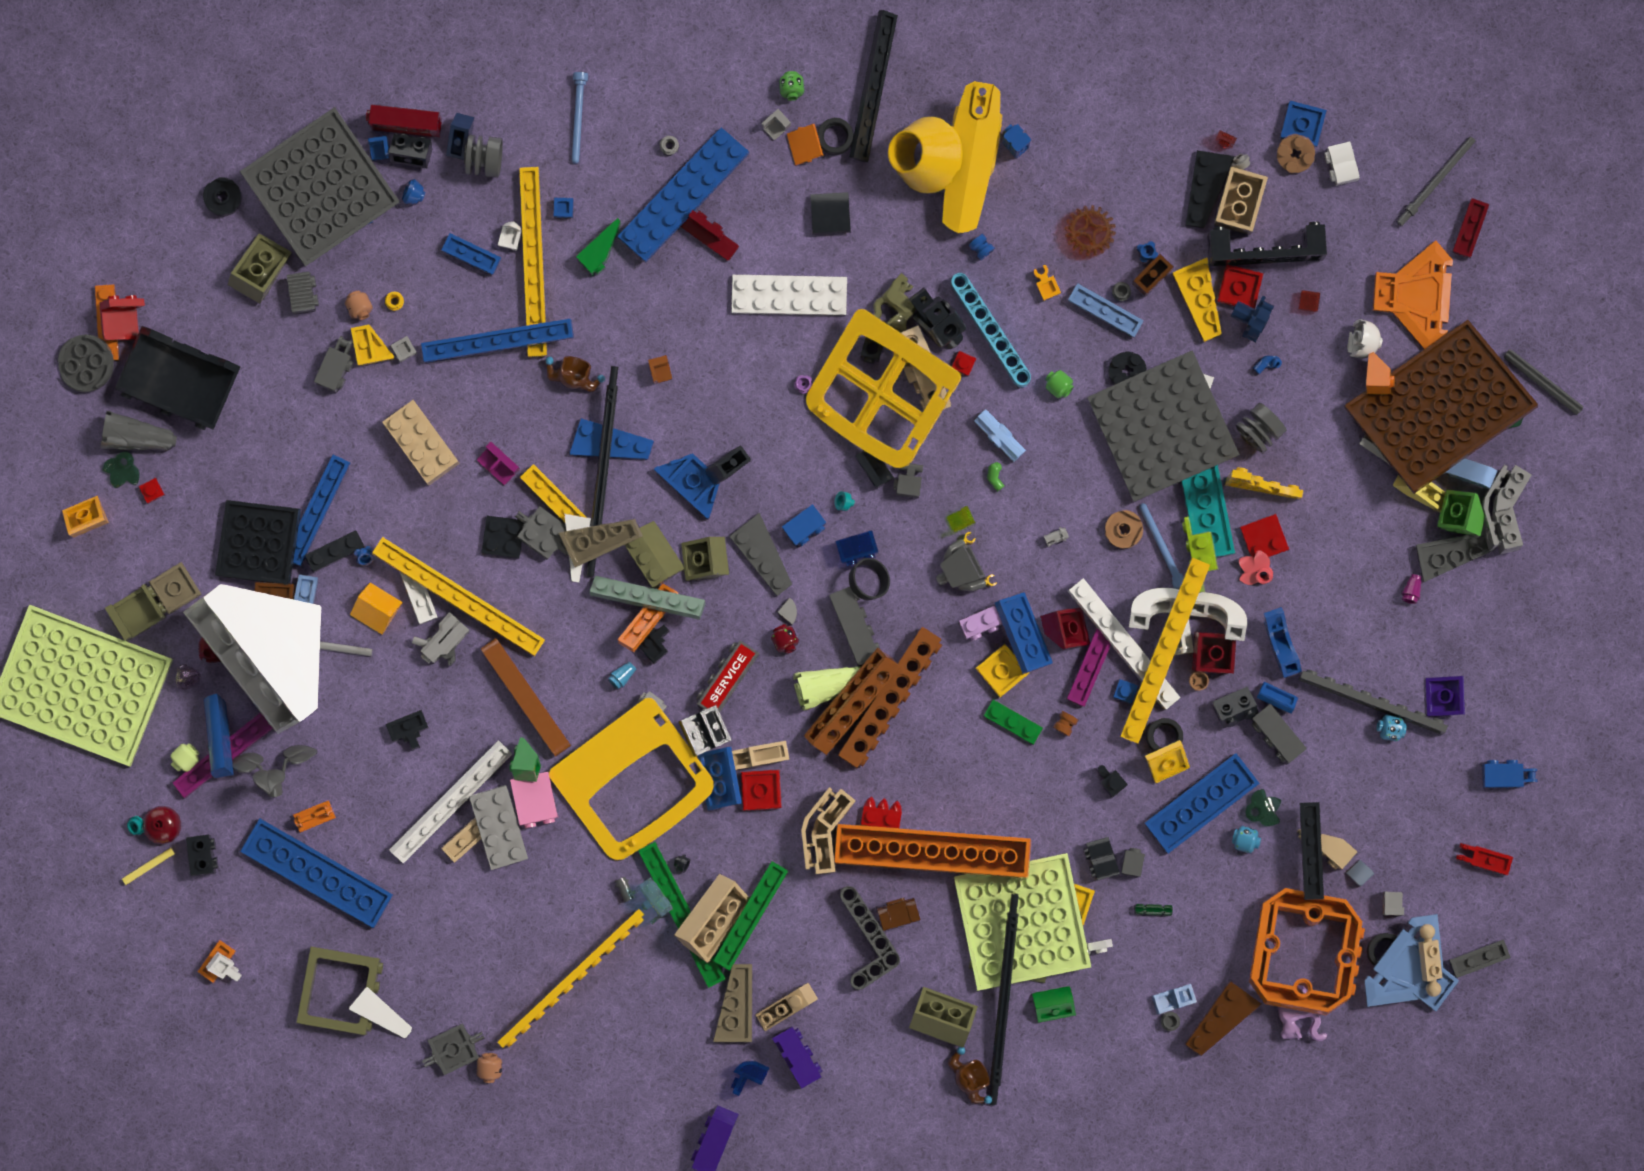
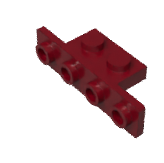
M692 210L688 215L689 218L680 227L721 257L730 261L738 250L739 245L724 235L723 227L718 223H710L706 220L707 216L699 210L696 213Z

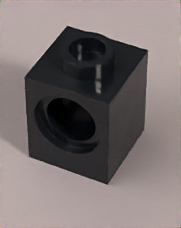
M865 337L860 357L864 358L863 361L874 364L875 361L879 362L883 346ZM875 345L878 351L875 354H870L867 351V347Z

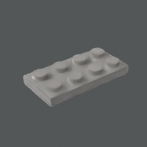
M503 785L469 796L490 869L494 870L528 859L507 786Z

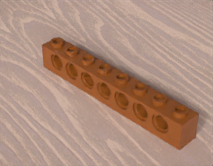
M923 626L921 627L898 664L901 667L878 693L838 754L840 758L856 768L859 765L862 767L865 765L869 758L866 756L870 749L874 751L880 742L877 740L880 733L884 735L890 725L887 724L891 717L895 719L900 711L898 708L901 701L905 703L911 694L908 690L912 685L916 686L921 679V676H919L921 670H927L932 662L929 658L933 653L937 654L942 647V644H940L941 638ZM921 645L928 648V653L924 656L917 652L918 647ZM911 661L916 662L918 665V669L914 672L907 669V664ZM900 677L905 678L908 682L904 688H900L896 684L897 679ZM890 693L895 694L897 697V701L894 704H889L886 701V696ZM877 710H884L887 714L886 718L883 720L877 719L875 716ZM867 726L875 727L876 733L873 736L866 735L865 728ZM857 742L865 744L866 748L863 752H857L854 749V745Z

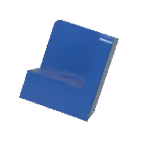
M387 136L368 138L372 161L390 159L388 153L390 147Z

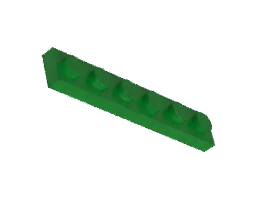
M771 861L713 962L728 971L731 970L788 870Z

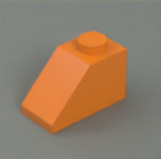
M1374 352L1368 354L1367 394H1391V387L1395 386V376L1391 375V369Z

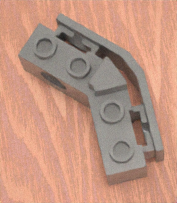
M1504 464L1494 478L1491 488L1487 490L1480 502L1485 516L1483 531L1488 549L1492 551L1498 547L1499 554L1518 551L1523 546L1513 506L1532 475L1517 465L1508 471V466ZM1505 477L1507 481L1502 488H1499L1502 479ZM1493 492L1496 495L1492 500L1494 503L1493 515L1490 517L1488 506L1489 498Z

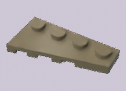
M635 519L559 533L574 567H578L643 536Z
M733 964L713 1042H752V964Z

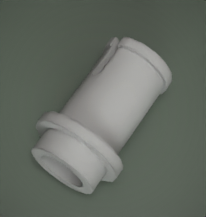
M1059 527V530L1044 535V538L1049 547L1060 541H1066L1069 536L1065 527L1062 529Z

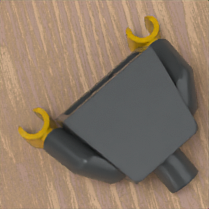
M967 532L964 539H959L951 544L944 554V561L940 564L944 572L936 576L941 586L949 582L952 588L958 587V589L963 591H976L985 588L986 585L991 587L997 584V582L993 584L989 582V578L995 575L992 574L986 577L970 547L976 538L972 541L967 540V536L971 532Z

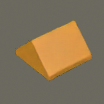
M98 496L62 510L68 534L73 538L109 523Z
M369 583L358 596L350 615L383 635L403 602L374 584Z

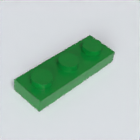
M994 699L984 714V717L1033 745L1043 727Z

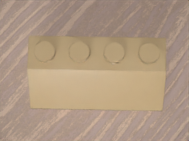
M719 874L674 936L686 948L708 963L728 936L750 898L735 881Z

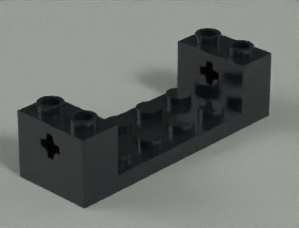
M1316 221L1309 222V225L1305 226L1302 231L1303 248L1302 245L1291 246V249H1283V246L1272 247V250H1264V247L1253 248V251H1245L1244 248L1234 249V252H1231L1229 229L1214 227L1207 236L1209 267L1226 266V264L1247 265L1322 261L1327 255L1325 224H1320V222Z

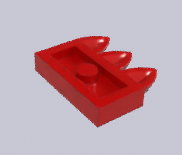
M869 797L864 804L861 825L899 828L902 815L899 801L894 802L889 810L885 798L880 801L876 808L873 797Z

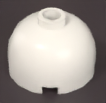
M1356 320L1353 324V327H1355L1354 333H1349L1347 349L1348 352L1352 353L1351 357L1368 358V354L1376 353L1382 346L1380 331L1369 321Z

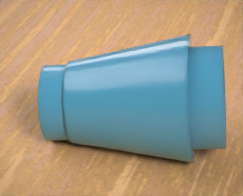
M628 662L610 673L608 680L616 689L623 688L636 671V668L631 662Z

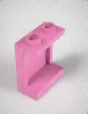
M549 772L540 773L537 782L510 780L520 826L524 825L525 829L535 827L537 822L543 821L544 824L554 823L555 818H559Z

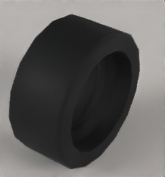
M830 118L821 124L818 129V138L822 150L830 155H840L850 149L853 141V131L847 121L841 118ZM831 126H840L846 132V141L840 147H831L825 142L824 133Z
M1161 718L1149 726L1146 740L1154 752L1162 748L1154 741V732L1159 726L1168 725L1172 727L1176 733L1175 742L1179 740L1181 743L1183 742V731L1176 721L1170 718Z
M1382 933L1370 940L1367 946V957L1372 965L1375 966L1379 962L1374 953L1377 943L1381 940L1394 942L1397 936L1390 933Z

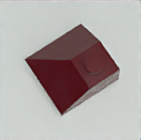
M1081 607L1059 610L1040 616L1044 635L1062 649L1090 645Z

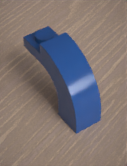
M1282 607L1263 613L1266 632L1283 677L1302 672L1300 660L1292 644Z

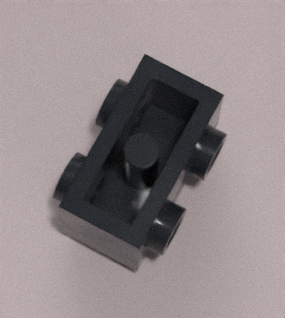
M394 133L388 153L391 163L427 169L433 148L431 139L426 137H413L403 133Z
M1248 686L1212 702L1214 711L1223 729L1233 727L1238 722L1244 719H1251L1258 714L1257 704Z
M209 834L186 837L190 875L200 876L216 873L219 865L218 859L214 857L213 852L216 849L215 838H212ZM203 842L204 846L200 849V843ZM205 861L206 866L203 868L202 863Z

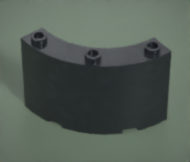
M141 326L115 389L121 392L120 396L130 400L134 397L161 409L160 413L170 417L171 414L194 422L195 427L205 430L207 427L214 430L241 366L212 354H206L192 346L177 342L173 338L151 328Z

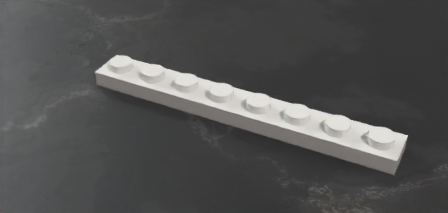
M1083 578L1069 589L1068 593L1142 682L1150 663L1149 658ZM1164 679L1156 701L1166 710L1180 696Z
M498 740L389 849L392 854L404 863L512 753Z

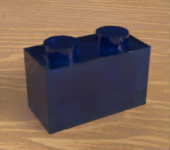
M872 530L835 541L842 565L846 564L847 567L857 564V560L863 558L875 559V555L879 554Z

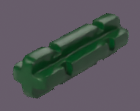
M1136 904L1135 914L1143 915V913H1146V915L1164 914L1171 916L1173 914V906L1146 904L1145 906L1144 904Z

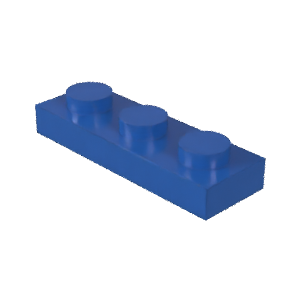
M449 233L441 249L443 252L491 275H494L502 259Z

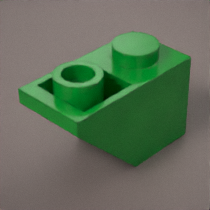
M520 737L519 743L514 749V760L510 762V772L513 773L514 780L537 782L541 769L539 757L528 742Z

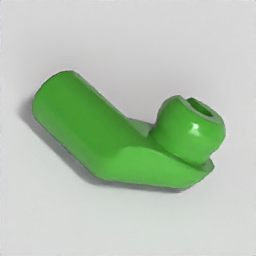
M995 462L988 467L987 479L998 492L1004 487V484L998 478L1002 466L1000 463Z

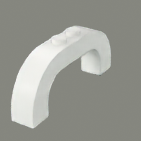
M1156 588L1138 595L1132 604L1129 627L1148 629L1150 618L1153 615L1170 613L1179 589ZM1199 593L1190 615L1215 619L1224 626L1225 639L1244 641L1247 628V617L1244 610L1227 597L1213 593Z

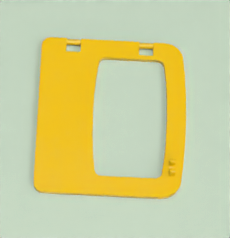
M653 698L642 700L551 768L549 772L550 779L604 852L615 860L627 858L667 832L708 798L714 788V781L697 756H693L689 745ZM658 714L665 722L661 727L654 719ZM663 744H667L693 777L696 786L674 807L650 825L622 842L616 841L590 806L589 800L625 768ZM693 762L701 770L698 774H695L689 766Z

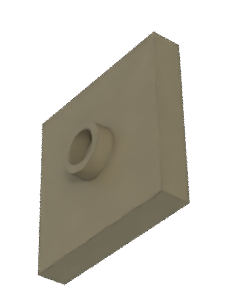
M182 562L149 581L169 615L202 595Z

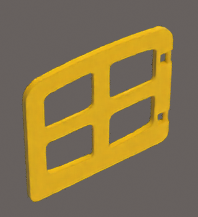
M858 309L809 389L806 403L812 413L856 446L895 468H904L915 458L917 451L922 443H924L948 403L947 401L958 386L961 375L956 369L865 309ZM862 335L894 352L892 360L879 380L872 379L847 362L850 351ZM908 362L924 373L937 386L935 393L923 412L896 395L892 390L894 383ZM837 374L842 375L868 393V400L854 423L844 418L824 400V396ZM945 387L948 389V392L944 399L939 397V394ZM882 405L888 406L914 424L913 430L900 450L882 443L867 433L869 425ZM913 438H915L918 442L914 449H911L908 446Z

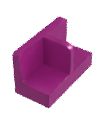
M492 442L486 446V450L477 459L503 485H506L520 470L519 466Z

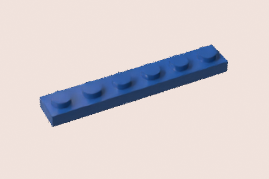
M334 454L299 523L293 563L302 566L305 559L304 556L308 553L351 464Z

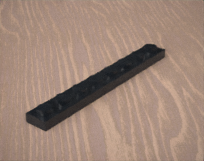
M885 10L878 11L849 156L861 162L869 161L898 15Z

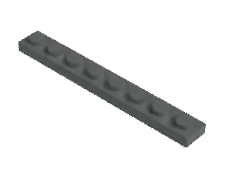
M1312 670L1302 671L1298 679L1301 682L1385 714L1401 717L1406 722L1441 735L1446 732L1448 727L1441 719H1429L1425 717L1426 714L1420 711H1415V713L1408 711V707L1397 704L1395 706L1390 704V701L1386 698H1374L1370 692L1353 690L1354 687L1349 684L1343 683V685L1335 683V679L1327 676L1325 678L1317 676L1318 673Z

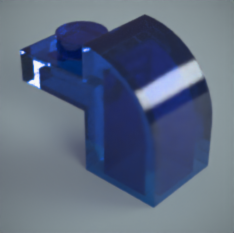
M745 1061L738 1065L734 1073L739 1074L740 1077H735L730 1087L734 1089L732 1093L740 1096L747 1079L762 1085L770 1067L757 1061Z

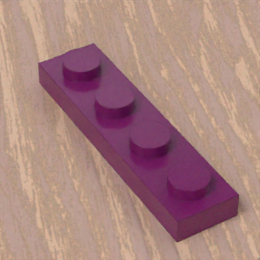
M1096 629L1067 696V700L1083 707L1086 705L1111 646L1099 629Z

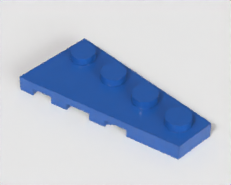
M581 418L569 455L599 456L602 424ZM613 428L610 457L649 459L654 440Z

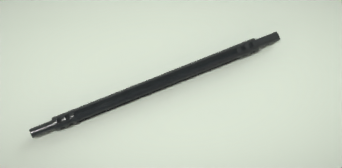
M611 366L609 385H607L591 526L602 525L618 391V386L616 385L619 367ZM596 558L588 561L587 576H594Z
M1011 893L1010 909L1007 912L989 1083L991 1085L990 1096L992 1098V1102L989 1104L997 1105L998 1089L1001 1086L1019 917V913H1017L1019 894Z

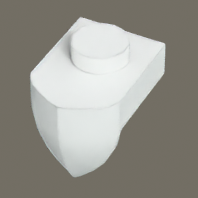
M508 222L503 225L498 246L517 251L522 233L517 223Z

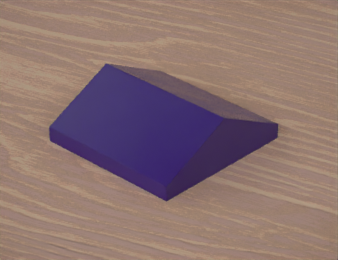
M1464 676L1426 678L1427 716L1465 715Z

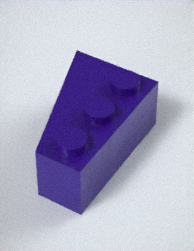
M792 1026L772 1038L801 1089L822 1077L820 1073L823 1070L818 1062L814 1063L810 1056L813 1053L808 1045L804 1046L801 1042L803 1036L798 1028L794 1029Z
M717 1105L713 1116H708L704 1127H707L706 1133H701L697 1144L701 1145L699 1151L694 1150L691 1161L694 1162L692 1169L697 1171H716L738 1118V1113Z

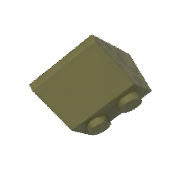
M705 537L681 543L686 581L729 575L725 537Z

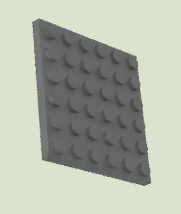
M335 107L240 171L305 267L400 202Z
M1193 350L1087 397L1134 502L1239 456V452Z

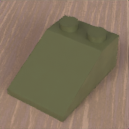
M259 233L231 272L227 285L261 304L292 252Z

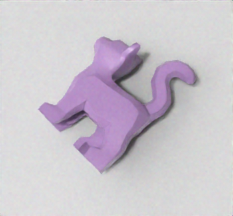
M1297 986V990L1299 993H1306V988L1304 986ZM1278 1007L1279 1018L1283 1024L1281 1032L1283 1039L1297 1038L1299 1040L1302 1038L1300 1029L1295 1024V1021L1308 1017L1313 1020L1310 1026V1036L1312 1039L1323 1041L1327 1038L1326 1033L1318 1034L1317 1032L1321 1024L1319 1014Z

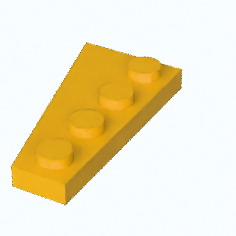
M1206 257L1172 273L1203 342L1222 334L1208 258Z

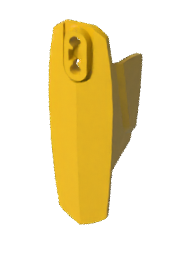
M974 81L966 85L960 104L955 109L952 126L957 131L962 143L963 157L960 170L953 177V182L945 188L942 222L949 229L957 233L969 232L977 228L989 178L994 172L1001 133L1002 114L1000 113V91L993 84ZM980 88L986 89L985 95L981 96L979 94ZM977 107H981L983 109L982 114L976 113L975 110Z

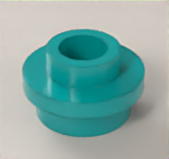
M139 816L131 817L127 823V828L131 834L140 835L144 833L143 819Z

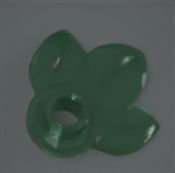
M120 452L116 458H110L104 463L102 471L111 473L110 482L114 488L122 486L126 480L133 485H137L139 482L140 472L134 465V458L129 452ZM122 458L127 460L126 465L121 463Z
M1260 789L1252 795L1251 804L1246 807L1245 815L1252 822L1259 821L1264 826H1274L1280 822L1275 812L1280 807L1281 799L1266 797L1265 790ZM1252 809L1258 810L1257 816L1252 815Z

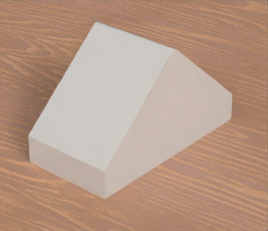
M221 584L183 612L277 734L301 722L317 709L321 607L319 605Z

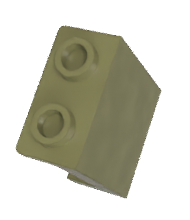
M143 584L140 589L119 602L105 607L121 636L127 642L167 618L164 614L167 611L161 602L157 603L154 597L157 595L151 586L147 587V585Z

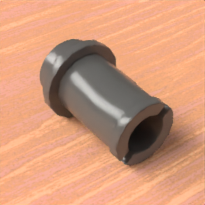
M626 877L615 881V887H618L624 902L635 898L628 884L629 879H626Z

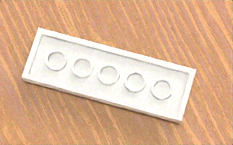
M733 275L732 313L846 316L847 277Z

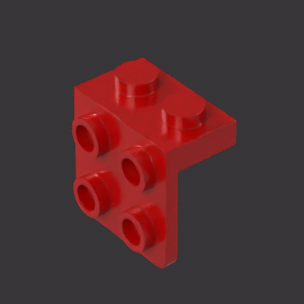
M136 295L125 296V299H119V296H108L107 300L100 302L103 339L136 340L139 333L137 309L145 306L144 298H137Z

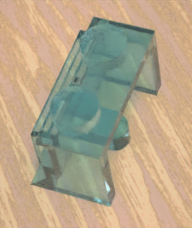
M651 878L638 885L630 893L632 897L641 891L647 898L641 905L642 909L647 910L653 907L658 913L650 921L652 925L673 909L669 900Z

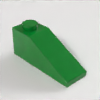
M618 218L576 256L577 260L592 276L595 273L597 275L606 268L604 265L607 263L621 225V221Z

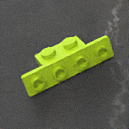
M1184 517L1185 522H1182L1184 533H1187L1188 541H1186L1187 551L1191 552L1192 558L1210 564L1208 572L1218 570L1212 533L1205 532L1193 535L1189 517ZM1204 583L1202 584L1199 593L1205 592Z

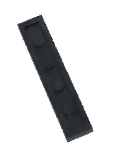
M1320 802L1299 803L1304 900L1324 899Z

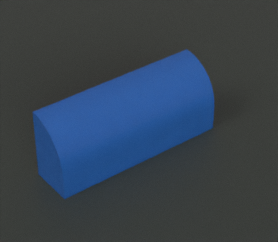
M213 694L204 698L203 701L211 775L214 778L234 775L226 701L218 694Z

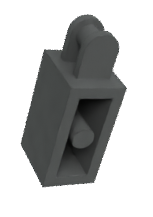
M340 336L335 348L329 347L314 380L317 385L336 393L338 389L342 390L346 381L343 378L346 372H350L353 366L352 357L348 355L353 341L344 340V337ZM340 346L346 348L344 353L339 351Z

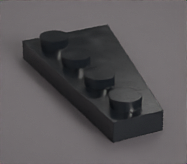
M1197 150L1185 226L1205 227L1235 156Z

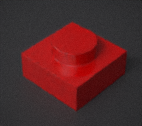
M959 351L952 367L958 372L969 376L977 358Z
M157 478L139 486L147 504L165 496Z

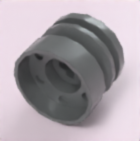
M470 134L464 151L465 173L471 175L473 167H475V175L479 176L481 167L485 168L486 177L498 178L501 170L503 139L500 137H489L487 145H484L483 136L479 135L477 144H475V135Z
M1259 402L1250 411L1254 420L1252 421L1245 416L1242 419L1245 424L1238 422L1236 428L1242 438L1252 448L1263 454L1267 451L1266 446L1271 447L1273 445L1269 436L1278 440L1287 429L1270 409Z

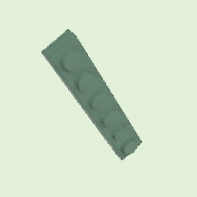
M595 576L590 589V596L700 620L706 604L703 599Z

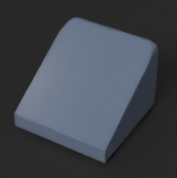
M1361 860L1346 872L1359 887L1375 874Z

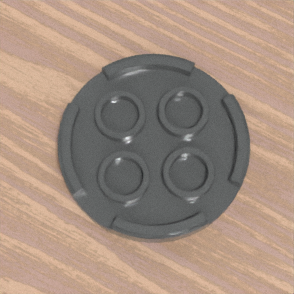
M85 334L73 337L62 346L58 355L61 378L74 390L81 392L95 391L103 387L112 375L114 368L112 351L107 343L97 336Z

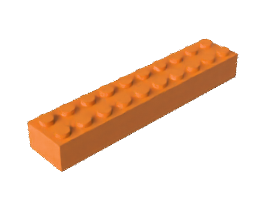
M838 824L835 863L1029 879L1032 840L1031 838Z

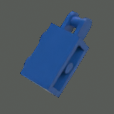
M1487 760V764L1482 765L1483 788L1524 787V783L1538 782V779H1536L1537 769H1523V764H1518V760H1506V764H1499V760ZM1523 772H1528V779H1524Z

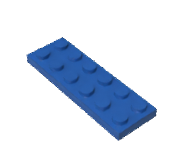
M1235 753L1144 824L1167 854H1169L1260 783L1237 753Z

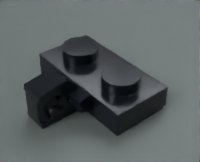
M662 625L657 631L653 628L639 645V648L653 664H656L669 652L662 645L665 642L663 637L670 632L665 625Z
M422 710L386 724L393 743L401 739L404 740V743L409 741L413 750L420 748L417 740L418 737H421L419 732L429 728Z

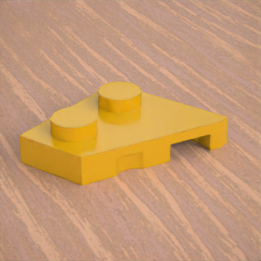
M369 324L351 328L358 366L394 359V355Z

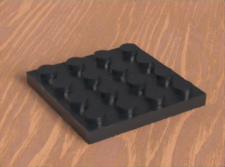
M226 500L215 576L290 584L301 509Z

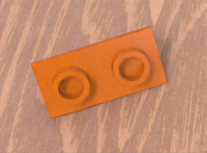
M329 800L293 815L294 822L300 833L336 818Z

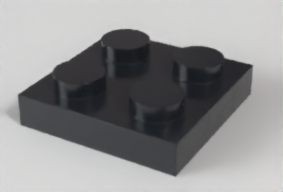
M487 515L481 553L520 559L522 541L516 537L521 532L524 523L518 519Z

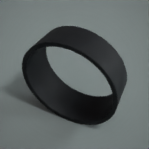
M874 558L860 560L849 573L848 579L851 590L857 597L863 600L880 598L889 590V573L886 567ZM857 566H869L877 573L880 579V589L876 596H869L858 587L855 579Z

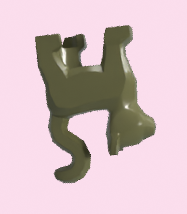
M902 273L873 304L874 315L879 319L882 315L881 305L883 304L897 313L890 318L887 324L899 332L906 331L907 320L916 311L909 298L904 294L914 286L907 282L908 278ZM925 296L921 298V302L925 300Z

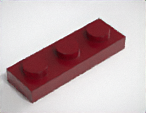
M1474 198L1470 199L1452 253L1471 258L1490 204Z

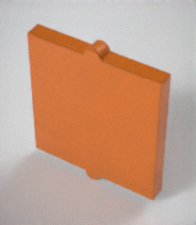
M815 124L798 127L797 130L787 133L795 165L812 162L813 159L823 156Z

